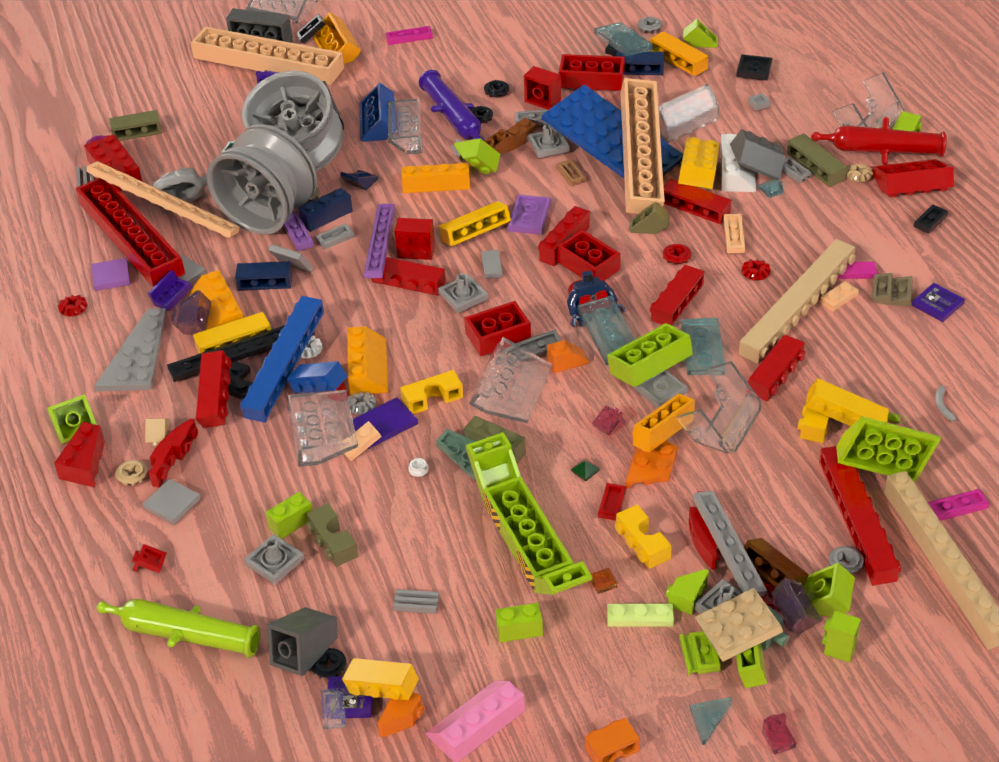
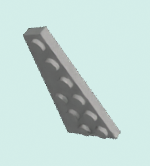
M166 308L147 309L94 385L95 392L152 390L166 321Z

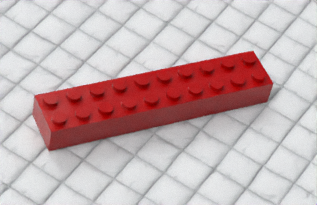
M98 178L75 188L79 204L152 287L170 270L174 271L177 277L185 275L182 257L114 184H109L106 180Z

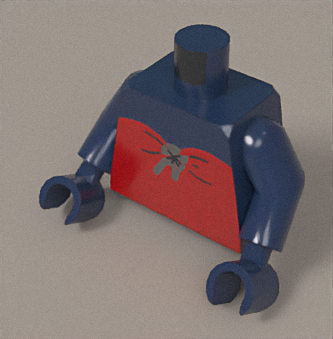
M592 271L582 272V280L573 284V290H571L567 299L569 313L572 316L570 321L572 327H576V320L579 326H583L584 320L582 316L609 309L611 305L614 306L612 309L614 315H619L616 311L617 307H620L623 313L625 312V307L622 304H618V298L613 289L605 281H601L598 277H593Z

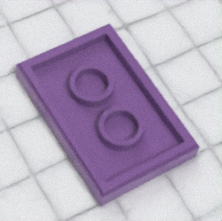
M517 195L510 217L511 221L508 224V231L542 235L551 198Z

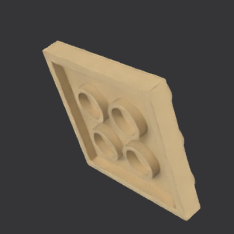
M754 588L695 616L698 625L722 662L783 632L780 623Z

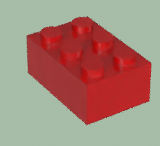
M581 230L557 246V262L581 278L582 272L592 271L593 277H598L601 281H605L621 270V253L586 231Z
M516 301L464 317L465 334L480 357L531 338V322Z

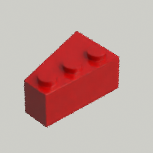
M82 422L54 462L60 480L95 488V477L98 474L99 460H101L105 444L100 425Z

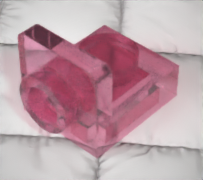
M605 405L592 424L609 436L619 422L625 423V419L622 417L623 413L618 408H610Z
M785 713L771 715L763 721L762 734L774 755L796 748V741L786 725L787 717Z

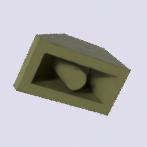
M654 202L630 220L629 231L631 233L657 234L669 226L670 214L657 202Z

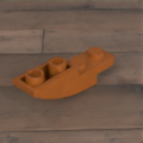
M524 118L508 130L500 129L484 141L498 153H507L526 143V137L537 129V124Z

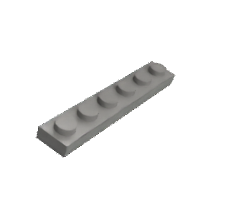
M713 491L695 493L692 499L742 593L754 588L759 596H764L767 589Z

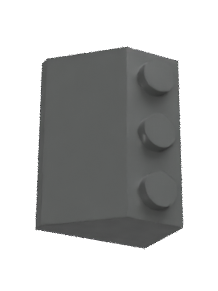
M741 129L730 143L738 165L779 181L785 160L783 147L779 143H772L765 137H759L751 131L747 132Z

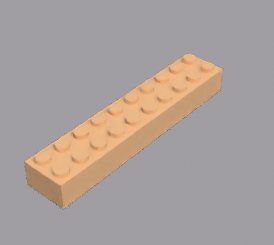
M204 27L191 42L193 57L196 59L262 72L265 70L278 73L302 71L316 76L321 81H326L327 85H332L344 69L342 52L211 27Z
M624 78L620 94L626 213L639 214L654 202H657L662 208L664 205L657 81Z

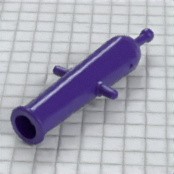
M432 69L425 71L419 79V87L426 91L436 104V106L430 108L431 111L443 113L461 138L467 140L481 138L484 141L485 139L479 135L481 123L470 111V109L474 108V105L462 102L444 83L438 71Z

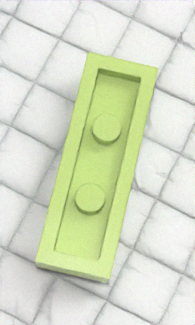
M607 604L608 627H673L674 624L673 604Z

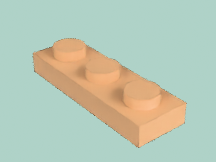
M724 214L723 222L727 253H745L741 214Z

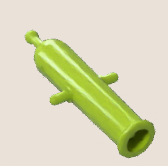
M132 599L126 602L123 607L112 606L105 601H101L97 605L99 613H111L121 617L122 625L130 631L169 639L167 642L169 647H174L178 641L242 653L245 657L252 658L260 643L261 631L259 626L253 625L249 627L199 614L201 608L198 605H195L191 611L143 599Z

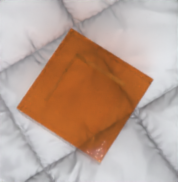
M610 568L591 573V583L598 594L618 588V583Z

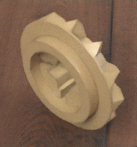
M853 163V165H848L846 177L851 181L866 182L872 178V168L868 167L867 164Z
M129 460L117 468L115 475L119 483H123L125 486L128 484L134 486V483H141L142 479L147 478L148 468L142 461Z

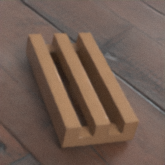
M572 159L557 164L558 171L571 187L574 186V183L579 185L580 181L586 182V177Z

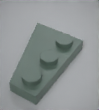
M446 429L436 440L437 447L476 481L466 450L467 444L476 441Z

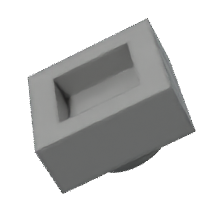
M763 93L748 98V103L755 111L770 107V101Z

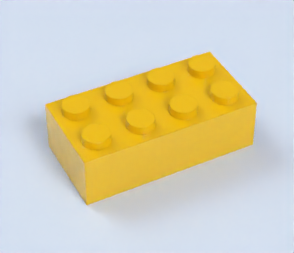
M697 137L687 138L678 184L712 189L720 143L714 140H700Z

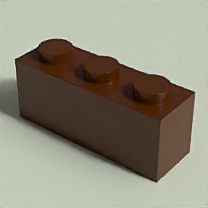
M763 538L747 540L744 549L758 574L785 595L801 591L809 576L807 572Z

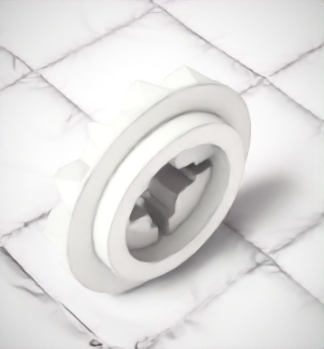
M312 336L300 358L309 359L319 355L322 351L320 339Z

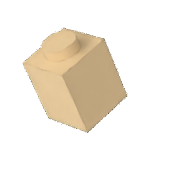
M146 418L145 442H152L151 446H157L170 433L169 418Z

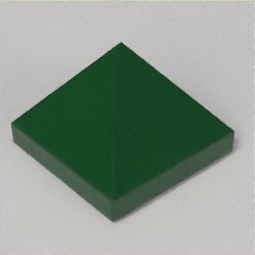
M583 459L571 471L584 481H587L599 471V468L588 460Z

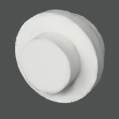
M415 458L410 462L408 469L411 475L421 477L427 474L429 467L424 459Z

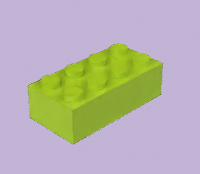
M665 323L608 354L610 374L632 387L639 386L646 380L655 377L657 374L693 355L691 338L689 334Z

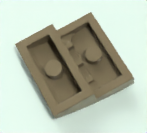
M893 273L874 275L872 301L894 306L912 305V276L893 278Z

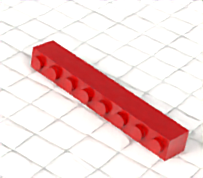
M836 446L821 448L820 466L854 545L863 556V566L872 586L897 582L898 575L901 572L900 561L896 560L893 546L887 541L886 530L880 525L878 513L874 512L872 499L866 494V487L859 478L858 468L838 463Z

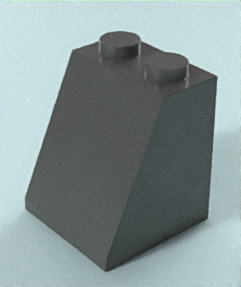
M304 607L268 623L270 665L300 676L305 675L338 638L337 617Z

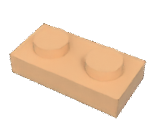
M844 281L821 296L819 303L835 311L856 297L859 290Z
M368 421L338 447L350 461H353L382 436Z

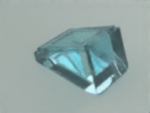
M769 180L758 185L759 189L770 198L784 193L780 180Z

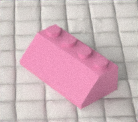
M494 681L428 730L426 736L453 762H459L525 711L524 694L510 681Z

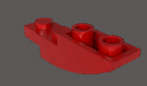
M189 419L172 430L150 455L152 468L149 471V476L153 487L160 488L163 481L167 479L168 472L171 466L175 464L176 459L183 460L186 453H189L193 440L198 436L195 419Z
M697 506L689 507V530L694 546L704 562L711 569H716V561H720L721 552L719 548H716V542Z

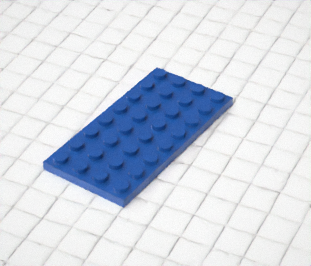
M583 85L542 114L541 120L624 178L622 116L619 108L586 85ZM660 138L662 172L664 176L682 162L683 153Z

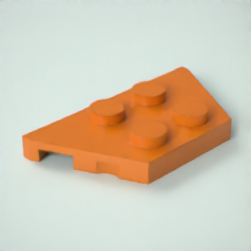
M667 440L651 452L643 451L636 447L625 486L631 488L632 484L643 482L644 485H649L654 482L669 481L678 447Z

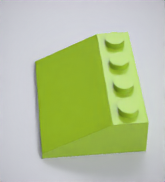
M862 416L843 433L836 446L838 463L887 476L906 471L912 481L916 482L939 444L941 436Z

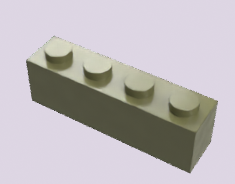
M805 133L788 140L787 154L811 171L814 176L828 187L845 181L847 166Z

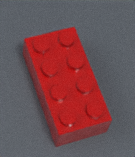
M562 54L559 67L561 88L578 89L586 85L590 89L621 91L625 73V57Z
M115 134L84 145L87 160L90 164L98 161L142 181L139 166Z

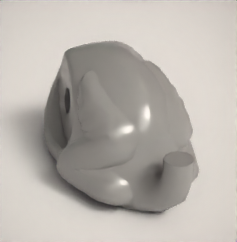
M180 168L177 171L163 175L152 186L191 203L203 196V189L208 185L207 173L205 177H200L194 168Z

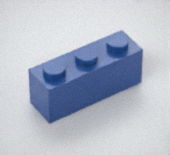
M339 361L301 364L287 377V381L296 394L335 391L347 378V374Z

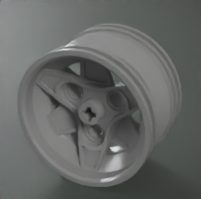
M302 71L276 73L258 83L248 94L244 102L242 119L246 129L253 125L264 124L286 132L304 148L312 160L316 171L329 164L340 150L343 141V127L338 114L333 109V102L326 85L316 76ZM323 115L321 121H317V119Z
M257 124L247 128L236 139L233 148L223 151L210 163L207 169V184L214 201L229 219L250 232L267 235L277 232L289 220L293 209L301 207L313 196L317 187V175L309 155L293 137L276 127Z

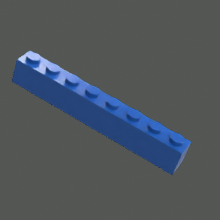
M301 296L299 301L295 303L292 314L288 316L284 328L280 330L279 337L273 343L271 352L265 357L264 364L261 370H258L253 384L249 386L246 397L241 400L240 409L244 418L263 423L266 422L287 383V377L293 372L324 314L322 300Z

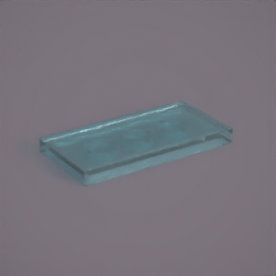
M622 22L594 28V33L625 56L653 49L652 43Z
M612 296L578 305L577 310L607 366L609 365L608 354L635 339Z
M718 318L681 319V331L690 335L693 355L685 359L687 375L726 374Z

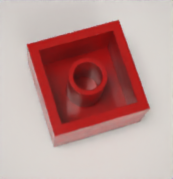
M533 66L524 75V102L549 110L561 101V74Z
M397 219L395 227L397 258L432 260L435 249L433 219Z

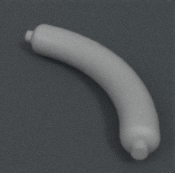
M939 386L935 394L936 406L946 419L956 422V416L947 409L943 401L945 386Z

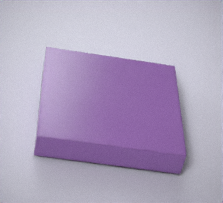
M127 258L91 264L95 291L130 285Z

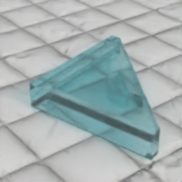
M731 697L690 705V712L702 745L707 743L731 706Z

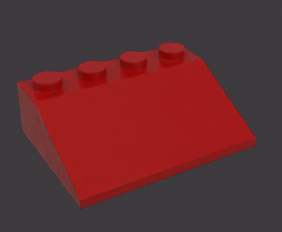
M937 159L870 167L881 192L888 197H896L898 193L912 195L915 194V191L929 193L932 189L946 191L949 187H954V166Z

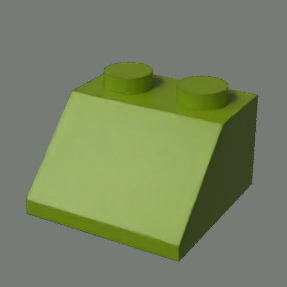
M481 138L454 143L460 155L471 166L478 169L480 173L489 174L497 172L500 153Z
M85 394L46 409L61 444L70 441L82 422L96 424Z
M840 563L809 574L802 588L799 610L804 613L831 618L835 610L842 613L849 612L855 577Z

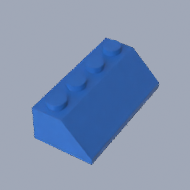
M379 82L359 102L360 140L363 142L386 140L396 132L394 92Z

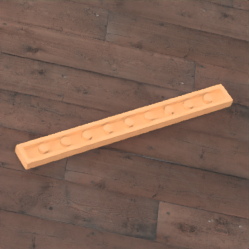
M97 161L87 166L86 172L93 174L94 177L106 180L109 184L119 186L122 190L132 192L137 197H143L153 204H158L166 210L173 211L181 217L192 220L196 224H201L209 230L221 233L224 237L230 238L239 233L240 226Z

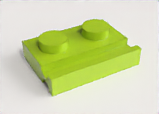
M703 631L692 632L684 636L679 634L688 675L696 672L703 674L720 671L718 654Z

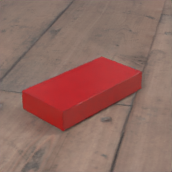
M606 483L598 510V518L616 521V514L621 512L627 486Z

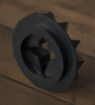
M493 80L485 84L484 91L489 97H503V95H507L509 85L501 80Z
M477 106L470 109L481 124L492 120L493 111L490 108Z
M328 648L311 667L313 674H317L320 679L323 677L329 679V677L339 676V673L345 672L346 657L340 650ZM328 659L332 663L329 669L326 667Z

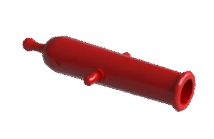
M888 117L883 118L881 128L846 125L837 128L832 134L814 132L811 135L813 141H831L841 151L878 152L881 154V163L883 165L888 163V154L890 153L936 154L939 157H943L947 144L945 131L938 134L893 130L889 127Z

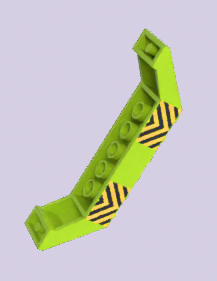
M504 432L467 444L466 450L483 504L534 593L553 595L591 581L592 575L584 562L574 563L522 479L512 451V445Z

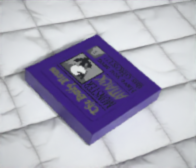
M933 283L912 301V306L944 322L964 304L965 299Z
M343 676L329 677L326 719L372 718V696L350 694L342 680Z

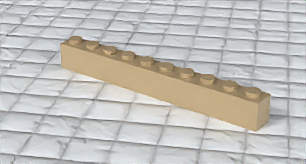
M836 239L740 340L739 355L757 364L763 358L765 359L784 334L787 335L789 330L797 325L799 319L807 314L809 308L817 303L818 298L827 292L828 287L835 284L839 274H844L847 265L854 263L856 255H854L855 247Z
M903 471L887 476L884 490L885 495L987 650L998 647L999 607L908 473Z

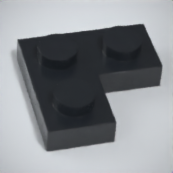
M237 361L232 362V367L229 370L230 384H228L230 396L241 400L246 397L249 386L253 384L244 380L251 372L250 366Z

